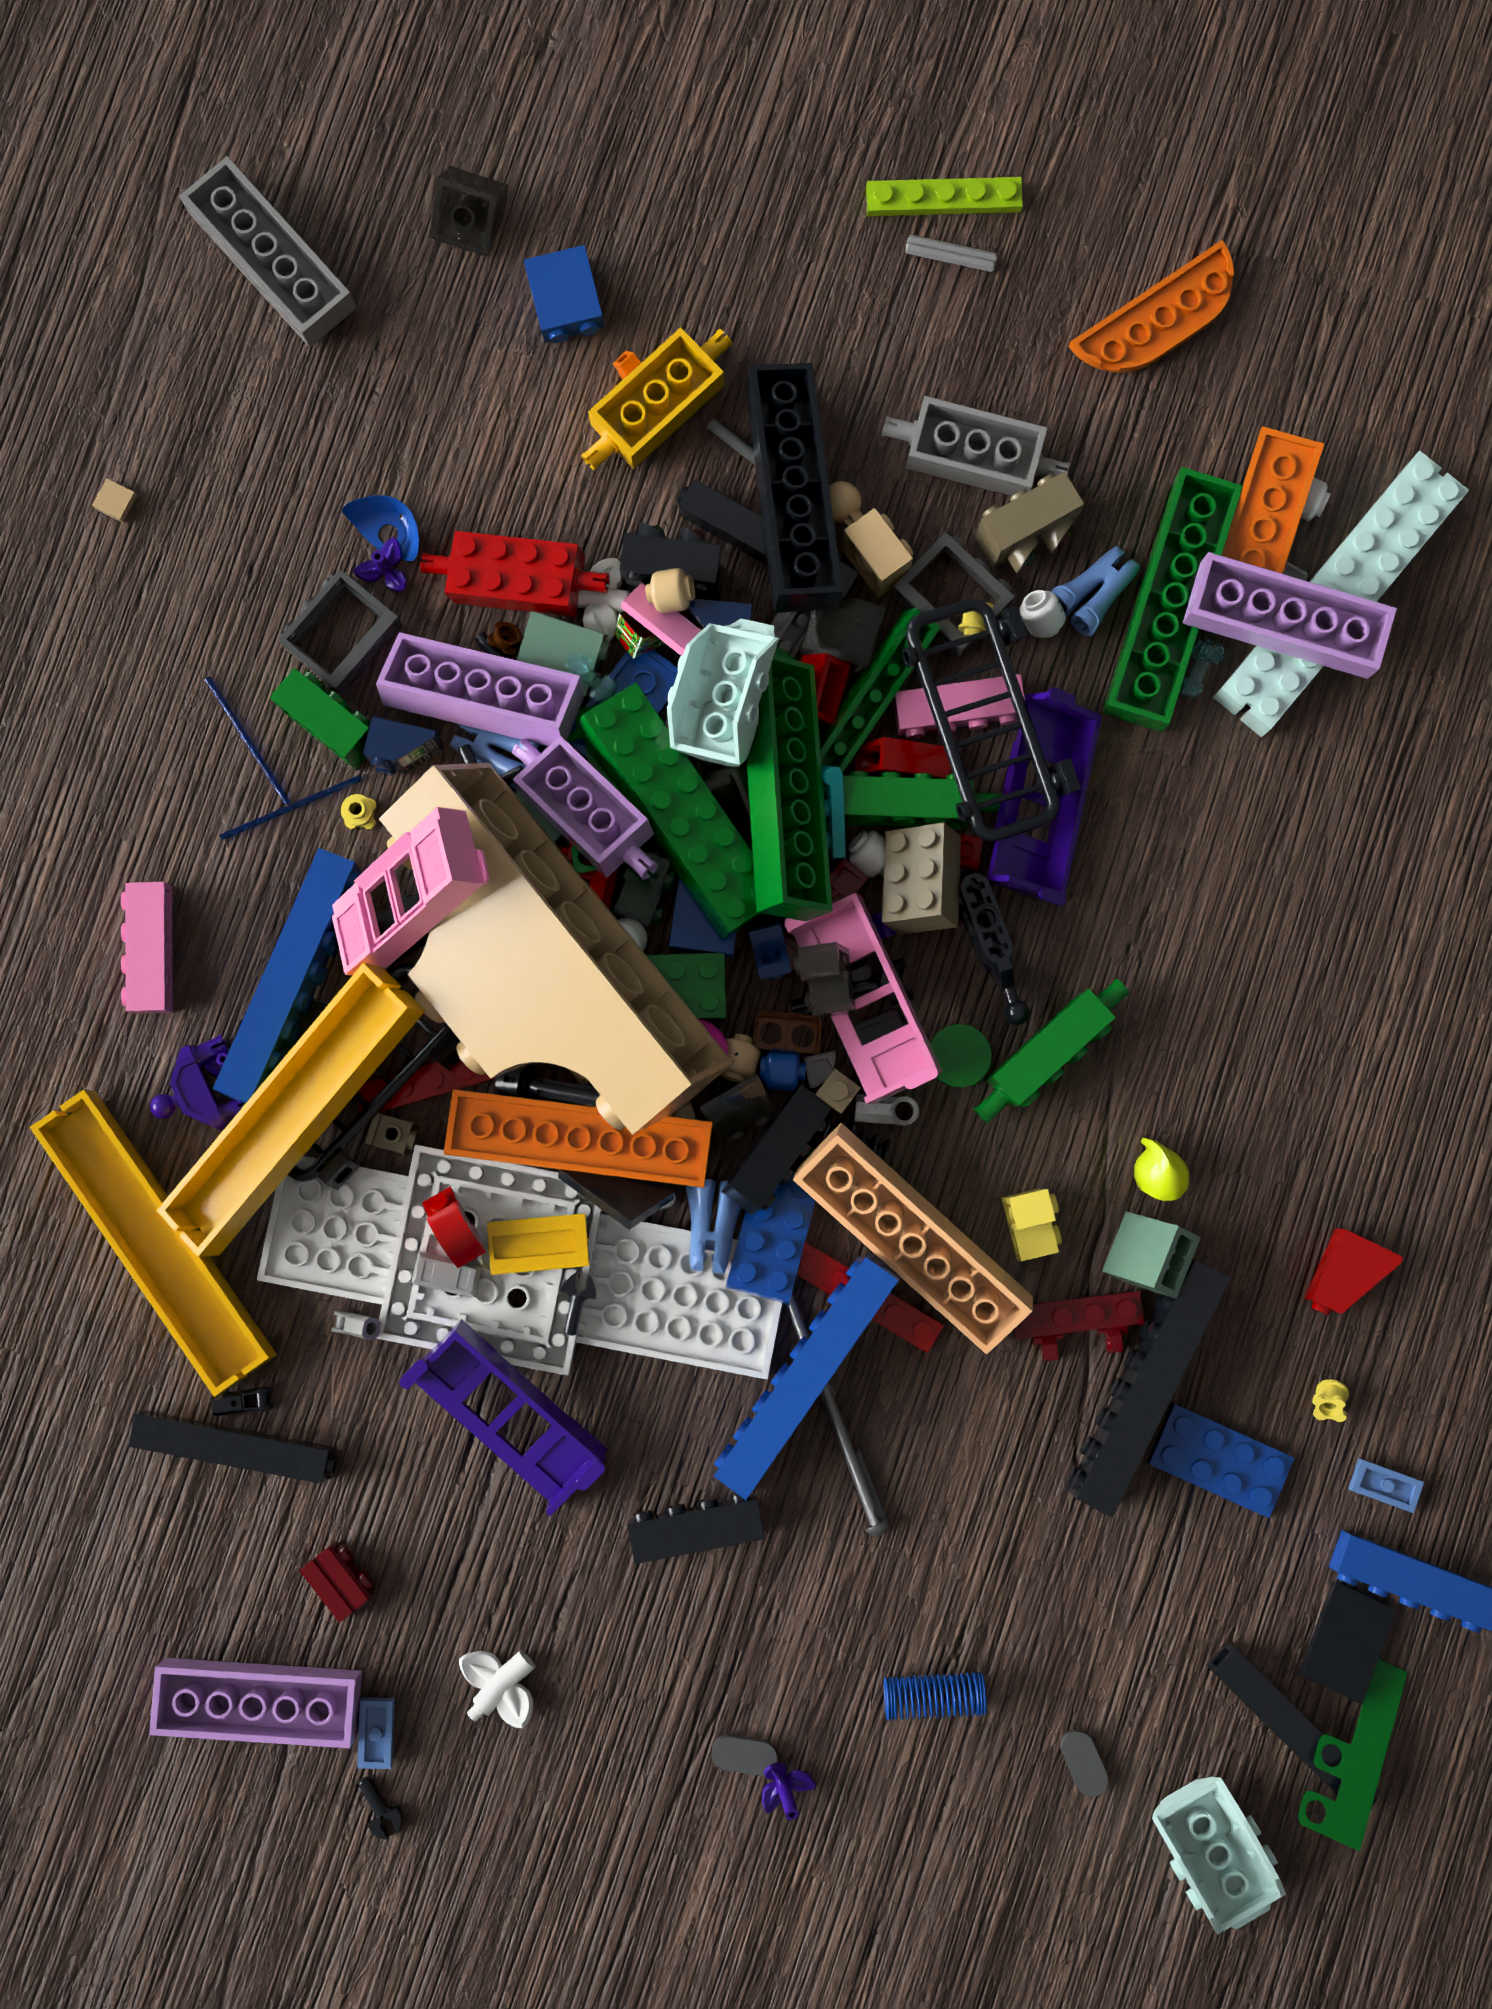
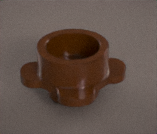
M499 621L494 625V633L487 637V642L491 647L502 650L504 655L513 656L516 653L515 647L522 642L523 636L514 624Z

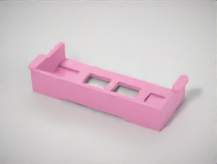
M436 807L410 833L405 832L354 880L355 884L332 905L334 910L332 918L345 975L353 976L363 963L382 966L386 969L477 889L489 882L490 876L484 852L481 849H475L466 811ZM410 857L420 901L405 913L395 870ZM385 880L395 923L380 936L371 892Z
M855 892L833 903V912L806 922L787 918L784 925L788 933L794 935L867 1095L864 1097L866 1104L873 1105L905 1089H914L935 1079L943 1071L890 960L864 900ZM876 952L890 983L844 1005L830 973ZM895 993L909 1024L862 1045L848 1014Z

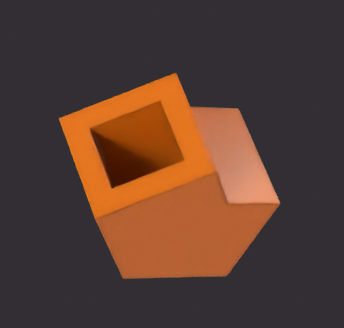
M626 350L612 364L617 369L619 376L624 379L641 362L634 352Z

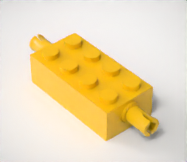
M681 327L588 411L590 424L600 434L601 438L581 455L587 465L590 463V468L595 471L611 454L618 453L632 469L638 466L724 387V371L714 360L732 346V342L727 334L723 337L724 331L719 329L701 347Z

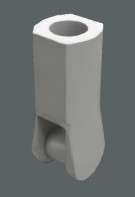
M334 1310V1315H337L335 1327L331 1329L332 1332L367 1340H373L379 1336L381 1322L378 1319L349 1311Z

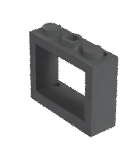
M946 532L893 585L891 595L907 610L918 608L921 612L936 609L911 584L944 551L997 601L993 606L995 616L1004 609L1009 608L1015 597L1011 594L1013 592L1011 587L1002 579L996 580L989 573L990 569L980 558L974 559L966 551L965 544L958 537H951ZM948 619L935 622L941 627L935 636L943 644L964 637V634ZM976 641L950 648V650L960 658Z
M339 569L336 574H331L328 579L324 580L321 586L322 590L315 598L311 597L303 604L301 608L302 613L297 619L285 625V629L280 632L281 637L278 639V642L285 650L342 696L403 624L396 614ZM348 591L376 614L379 620L331 674L298 646L343 594Z

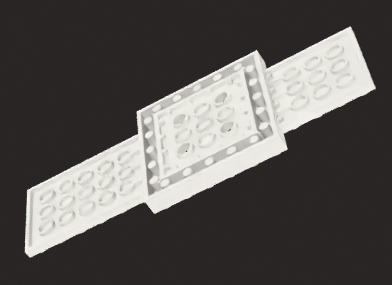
M415 1145L409 1176L359 1167L340 1189L336 1190L326 1185L318 1176L313 1180L301 1182L295 1181L287 1175L275 1190L257 1276L258 1281L381 1304L379 1317L381 1324L379 1336L376 1339L433 1349L462 1319L492 1345L511 1365L566 1376L571 1372L577 1342L768 1380L782 1306L781 1302L725 1288L738 1242L736 1239H732L729 1262L724 1274L712 1273V1254H714V1251L710 1250L705 1251L707 1256L703 1272L693 1271L690 1267L689 1258L691 1231L643 1221L628 1230L611 1216L602 1214L600 1208L560 1180L558 1172L519 1164L444 1155V1150ZM303 1156L296 1165L301 1169H305L317 1158ZM450 1186L455 1191L464 1212L467 1211L474 1215V1227L486 1250V1253L469 1262L483 1265L475 1298L460 1294L451 1295L446 1291L411 1284L418 1251L449 1258L427 1222L426 1218L428 1216L422 1202ZM585 1213L587 1237L589 1238L590 1266L491 1275L489 1251L487 1249V1222ZM578 1272L574 1284L577 1294L580 1295V1292L586 1288L587 1277L590 1274L595 1284L597 1297L596 1299L588 1298L583 1302L577 1333L573 1336L564 1333L570 1297L567 1293L560 1292L561 1287L571 1275ZM518 1288L525 1292L527 1299L522 1307H514L510 1304L508 1296L511 1290Z

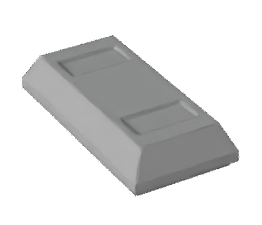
M418 1251L411 1284L475 1298L483 1265L467 1263L458 1269L450 1258Z

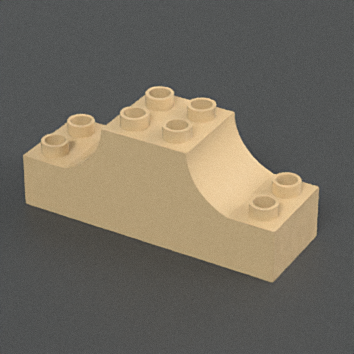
M490 763L433 765L379 818L392 835L387 841V847L389 848L405 832L410 833L436 807L464 810L467 814L475 849H481L484 852L490 876L489 882L477 889L429 931L426 946L420 959L407 974L419 988L415 999L426 1010L424 1014L437 1023L446 1022L461 1041L457 1044L456 1050L462 1062L470 1070L480 1075L486 1073L492 1079L532 1062L550 1063L568 1068L586 1077L599 1092L600 1096L596 1099V1107L601 1116L612 1127L618 1130H623L627 1127L631 1134L634 1135L677 1112L733 1064L723 1049L580 873L575 871L571 862ZM409 857L402 865L413 870Z

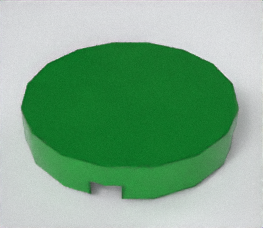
M955 1024L947 1026L938 1032L930 1043L943 1071L938 1074L936 1079L949 1087L963 1088L972 1086L984 1078L990 1068L992 1052L989 1042L982 1032L970 1025Z

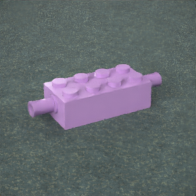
M559 736L542 753L527 738L519 741L524 746L523 749L516 743L512 753L526 765L513 778L520 794L597 870L608 878L619 866L626 862L643 880L650 877L647 869L652 874L656 871L658 864L652 861L640 849L654 835L648 819L567 741Z

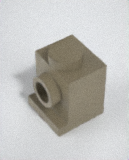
M378 1113L372 1119L365 1143L408 1155L409 1149L414 1150L418 1141L419 1131L415 1130L417 1124ZM391 1128H395L398 1132L395 1140H390L387 1136Z

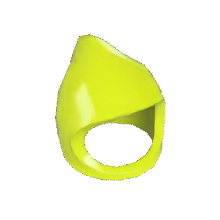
M1142 1138L1141 1143L1146 1149L1137 1158L1134 1166V1178L1137 1186L1141 1191L1158 1200L1173 1201L1179 1199L1189 1186V1170L1185 1161L1158 1141Z

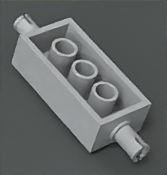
M924 396L918 421L915 420L912 423L887 415L882 432L884 437L888 436L909 442L908 445L911 448L906 469L1010 496L1023 489L1029 492L1037 475L1046 477L1053 473L1056 477L1063 472L1067 474L1070 465L1069 462L1043 457L1041 450L1047 427Z

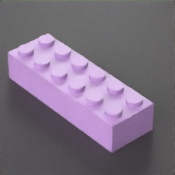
M1208 552L1199 565L1183 624L1368 679L1380 669L1397 608Z
M401 632L398 633L376 682L384 706L518 739L527 738L530 742L550 746L559 736L567 741L584 699L579 675Z
M165 1658L155 1666L149 1735L350 1748L357 1739L362 1671Z

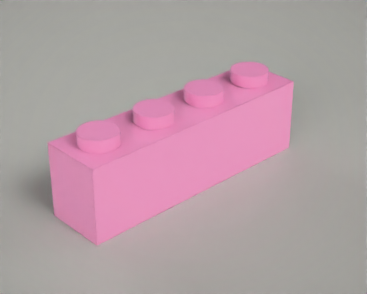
M1016 674L1024 697L1021 674ZM1003 676L937 686L945 711L1008 692ZM923 688L898 691L892 701L898 736L906 735L907 739H915L925 736V732L937 730ZM1010 698L947 717L952 733L957 731V727L969 726V730H978L988 727L987 723L1000 721V725L1005 726L1018 722Z
M166 882L125 883V891L121 893V906L125 911V923L121 926V938L125 942L126 955H123L121 958L122 973L126 974V987H123L121 990L122 1005L126 1006L127 1012L134 1014L173 1013V886Z

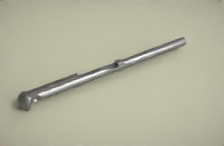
M792 1290L789 1305L785 1304L799 1341L803 1336L809 1339L811 1334L794 1290ZM828 1381L820 1396L870 1525L865 1527V1530L872 1536H882L889 1528V1520L886 1519L860 1449L855 1451L834 1398L836 1393Z

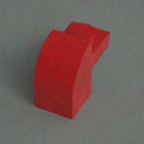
M451 1186L422 1202L428 1216L426 1219L444 1252L458 1269L486 1253L476 1228L465 1215L460 1201Z

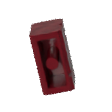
M334 1541L299 1571L340 1623L368 1601L375 1592L372 1589L374 1582L369 1574L364 1570L359 1572L352 1563L354 1556L349 1548L344 1544L339 1546Z

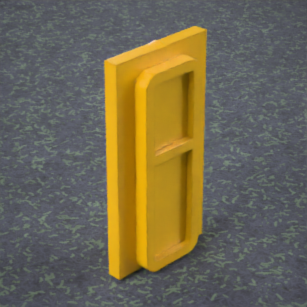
M585 1213L487 1222V1249L489 1251L491 1275L590 1266L589 1238L587 1237Z

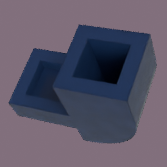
M766 915L748 923V930L760 980L766 978L776 980L785 976L786 973L792 972L780 917Z

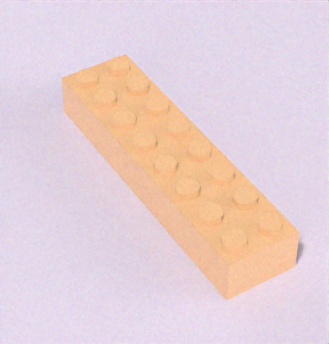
M842 1123L797 1167L793 1178L794 1182L985 1354H988L1033 1311V1296Z

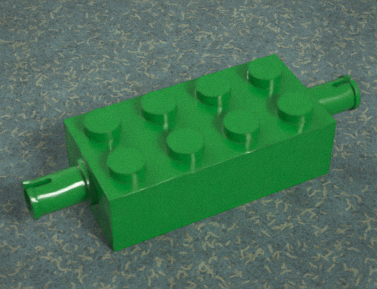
M852 771L849 776L843 777L845 826L911 828L945 822L952 829L966 830L970 824L969 820L965 822L960 821L957 815L956 804L963 801L953 774L947 775L946 779H933V774L928 773L914 774V778H901V774L896 772L882 773V777H869L868 772ZM969 780L974 793V780ZM974 793L978 804L1002 796V793ZM1000 803L980 809V812H998Z
M1115 979L1098 996L1089 988L1078 994L985 1079L994 1091L980 1105L973 1109L975 1113L988 1124L1007 1105L1011 1108L1016 1106L1023 1108L1030 1105L1040 1096L1041 1093L1037 1089L1041 1085L1047 1086L1054 1083L1065 1072L1061 1068L1065 1063L1070 1065L1072 1062L1078 1061L1089 1050L1085 1046L1089 1041L1092 1043L1096 1040L1099 1041L1113 1028L1109 1023L1116 1017L1110 1011L1125 996L1130 994L1125 985L1118 979Z

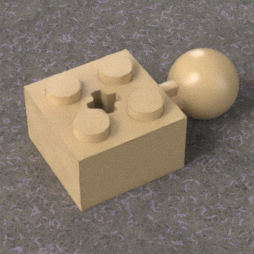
M845 481L834 482L829 485L833 520L837 523L845 522L848 526L843 531L841 551L859 572L876 597L879 598L891 590L893 585L911 568L913 551L904 539L899 540L892 531L894 526L885 514L880 515L873 508L864 516L859 511L861 508V496L854 485Z

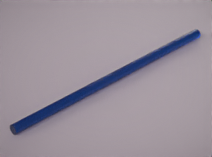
M210 676L205 678L206 683L285 805H288L290 800Z
M360 775L219 834L220 839L229 838L362 781Z

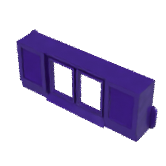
M1052 687L1048 692L1026 694L1025 702L1045 760L1056 764L1071 758L1081 789L1059 798L1060 807L1058 815L1050 824L1047 843L1025 834L995 841L987 880L997 886L1034 899L1063 906L1066 903L1065 894L1102 715L1075 704V697L1072 694ZM1021 728L1018 729L1016 741H1013L1010 759L1029 753ZM1029 760L1008 766L1002 795L1025 788L1023 785ZM1032 792L1000 803L995 829L1016 822L1021 798L1047 807L1044 795Z
M462 1319L424 1359L417 1360L400 1379V1386L407 1390L416 1383L549 1502L545 1512L549 1516L577 1489L587 1490L605 1471L603 1461L607 1448L576 1420L561 1410ZM492 1372L514 1391L517 1396L488 1424L463 1401ZM526 1402L550 1423L551 1427L522 1454L497 1431Z

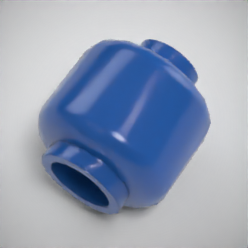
M771 1048L774 1050H768L766 1056L761 1055L759 1081H764L767 1089L794 1091L797 1088L798 1081H805L806 1062L800 1061L799 1053L796 1050Z

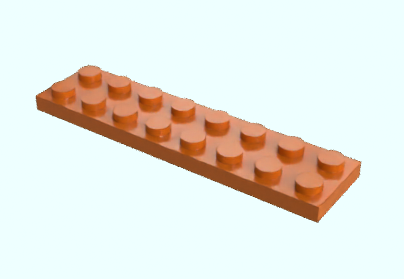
M453 1089L444 1155L704 1188L713 1122L667 1116L632 1135L627 1127L623 1130L612 1127L601 1116L597 1107Z

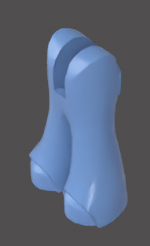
M1118 545L1107 551L1077 578L1050 591L1058 598L1067 618L1099 584L1102 585L1100 590L1071 617L1072 627L1085 636H1092L1097 631L1112 603L1134 579L1141 567L1136 561L1130 559L1117 571L1114 567L1117 566L1125 555V552Z
M459 724L458 727L473 736L476 735L474 742H471L469 739L454 735L450 746L457 752H459V747L470 744L477 763H490L499 775L519 765H522L523 768L526 767L524 763L510 759L492 749L493 746L512 753L516 743L523 749L524 746L519 742L521 739ZM530 742L540 753L547 748L546 745ZM515 783L509 785L514 790H518Z
M705 1179L704 1188L687 1186V1197L691 1213L689 1258L690 1267L693 1271L703 1272L707 1256L706 1250L714 1251V1254H712V1273L724 1274L727 1268L735 1225L742 1207L721 1192L728 1181H721L719 1184L718 1210L714 1232L710 1231L716 1182L712 1179Z

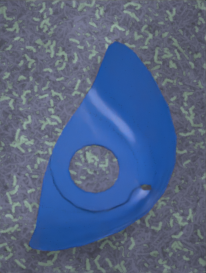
M372 495L356 499L344 505L342 513L374 547L381 550L384 543L379 539V530L385 525H392L398 530L397 540L401 546L402 560L414 561L419 551L418 528L413 513L404 503L390 496Z

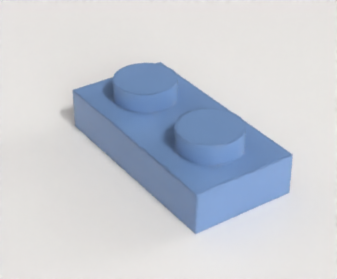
M1358 1458L1348 1489L1414 1513L1424 1482Z
M361 1698L357 1769H391L393 1766L395 1698Z

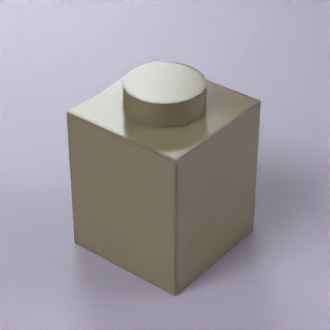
M834 1069L815 1095L828 1104L833 1111L841 1115L861 1087Z

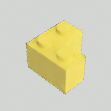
M1035 1189L1001 1198L1017 1261H1026L1059 1252L1058 1245L1062 1244L1060 1231L1057 1225L1052 1226V1222L1056 1221L1054 1214L1059 1213L1054 1193L1049 1194L1048 1189Z

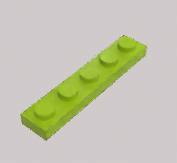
M1021 177L867 181L866 184L867 216L1021 212L1023 207Z

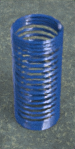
M966 1672L965 1675L954 1673L951 1676L949 1673L947 1677L945 1674H942L941 1678L938 1674L935 1678L932 1674L929 1678L925 1674L923 1678L921 1675L917 1678L915 1675L912 1678L907 1676L906 1680L901 1676L900 1681L897 1676L895 1678L893 1676H888V1678L885 1676L884 1701L886 1719L888 1721L893 1719L897 1721L898 1719L897 1689L900 1719H904L902 1686L905 1697L906 1719H910L908 1683L913 1720L916 1717L914 1683L918 1718L921 1719L920 1684L924 1718H927L926 1684L930 1718H933L932 1684L935 1716L937 1719L939 1718L937 1685L939 1684L941 1716L944 1718L943 1681L946 1690L947 1716L950 1718L949 1680L952 1690L953 1716L955 1718L957 1716L955 1680L958 1691L959 1716H963L961 1680L965 1716H969L967 1680L971 1716L973 1717L975 1714L977 1717L979 1715L985 1716L987 1714V1697L984 1674L982 1672H972L969 1675Z

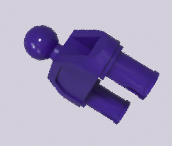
M221 1034L196 1047L193 1044H188L181 1048L169 1083L174 1095L159 1094L152 1099L150 1111L154 1117L167 1119L180 1106L182 1113L186 1116L223 1131L242 1109L240 1106L244 1105V1103L234 1099L222 1105L217 1103L201 1069L204 1063L217 1058L220 1053L228 1054V1047L225 1045L226 1043Z

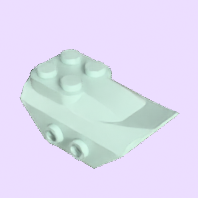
M741 618L726 626L709 623L686 645L684 654L681 655L678 661V674L674 686L670 688L668 693L667 715L670 748L701 760L730 767H739L747 759L759 723V701L762 692L766 690L769 683L768 672L779 638L775 637L774 625Z
M1208 1777L1194 1780L1165 1797L1154 1810L1152 1819L1174 1857V1860L1169 1862L1179 1881L1186 1878L1191 1889L1186 1891L1196 1911L1201 1908L1204 1910L1217 1935L1230 1927L1236 1930L1269 1911L1272 1902L1286 1895L1281 1880L1273 1867L1278 1864L1274 1854L1267 1844L1263 1847L1261 1846L1257 1836L1262 1833L1251 1815L1244 1816L1221 1778Z

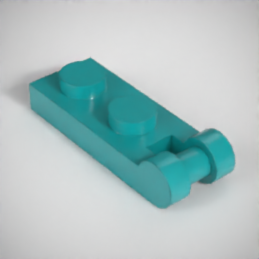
M823 765L821 777L824 791L828 857L844 858L846 853L843 773L838 767Z

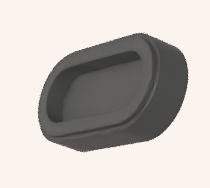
M1080 1729L1069 1730L1061 1739L1060 1749L1072 1778L1082 1794L1089 1797L1099 1796L1107 1788L1108 1775L1091 1737L1085 1731Z
M724 1734L713 1743L712 1759L718 1768L725 1771L764 1776V1769L773 1763H777V1752L773 1744L767 1740Z

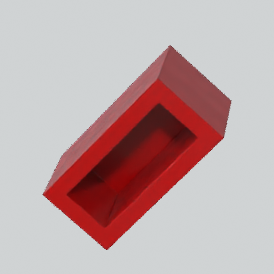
M828 653L803 654L801 662L814 665L818 724L832 725L837 717L850 664Z

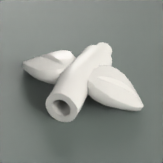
M616 558L601 560L590 570V572L609 573L610 584L606 585V587H609L608 593L603 594L602 592L580 590L578 596V608H585L582 621L584 628L608 635L607 642H610L615 634L618 622L617 612L621 613L624 611L620 606L623 600L630 594L629 591L619 590L622 584L620 575L621 563Z
M521 1650L504 1665H501L499 1659L494 1654L486 1651L471 1652L459 1658V1666L465 1679L473 1687L481 1689L473 1698L474 1706L467 1712L468 1716L477 1722L483 1714L489 1716L496 1708L500 1717L506 1723L516 1728H524L528 1724L533 1712V1699L531 1693L518 1682L536 1667L531 1658Z

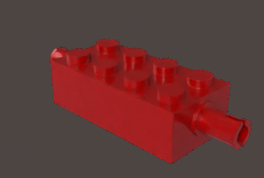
M455 531L452 550L449 556L423 553L421 559L426 560V562H420V569L423 574L447 575L445 594L455 604L525 612L534 611L543 614L576 617L580 590L607 594L609 587H606V585L610 584L609 573L584 571L586 556L579 545L573 543Z

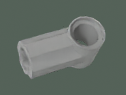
M856 1094L854 1122L907 1126L918 1118L919 1106L910 1097L891 1096L870 1105L866 1104L864 1097L867 1096L866 1094ZM901 1102L907 1103L912 1109L911 1117L905 1121L897 1118L895 1114V1107Z

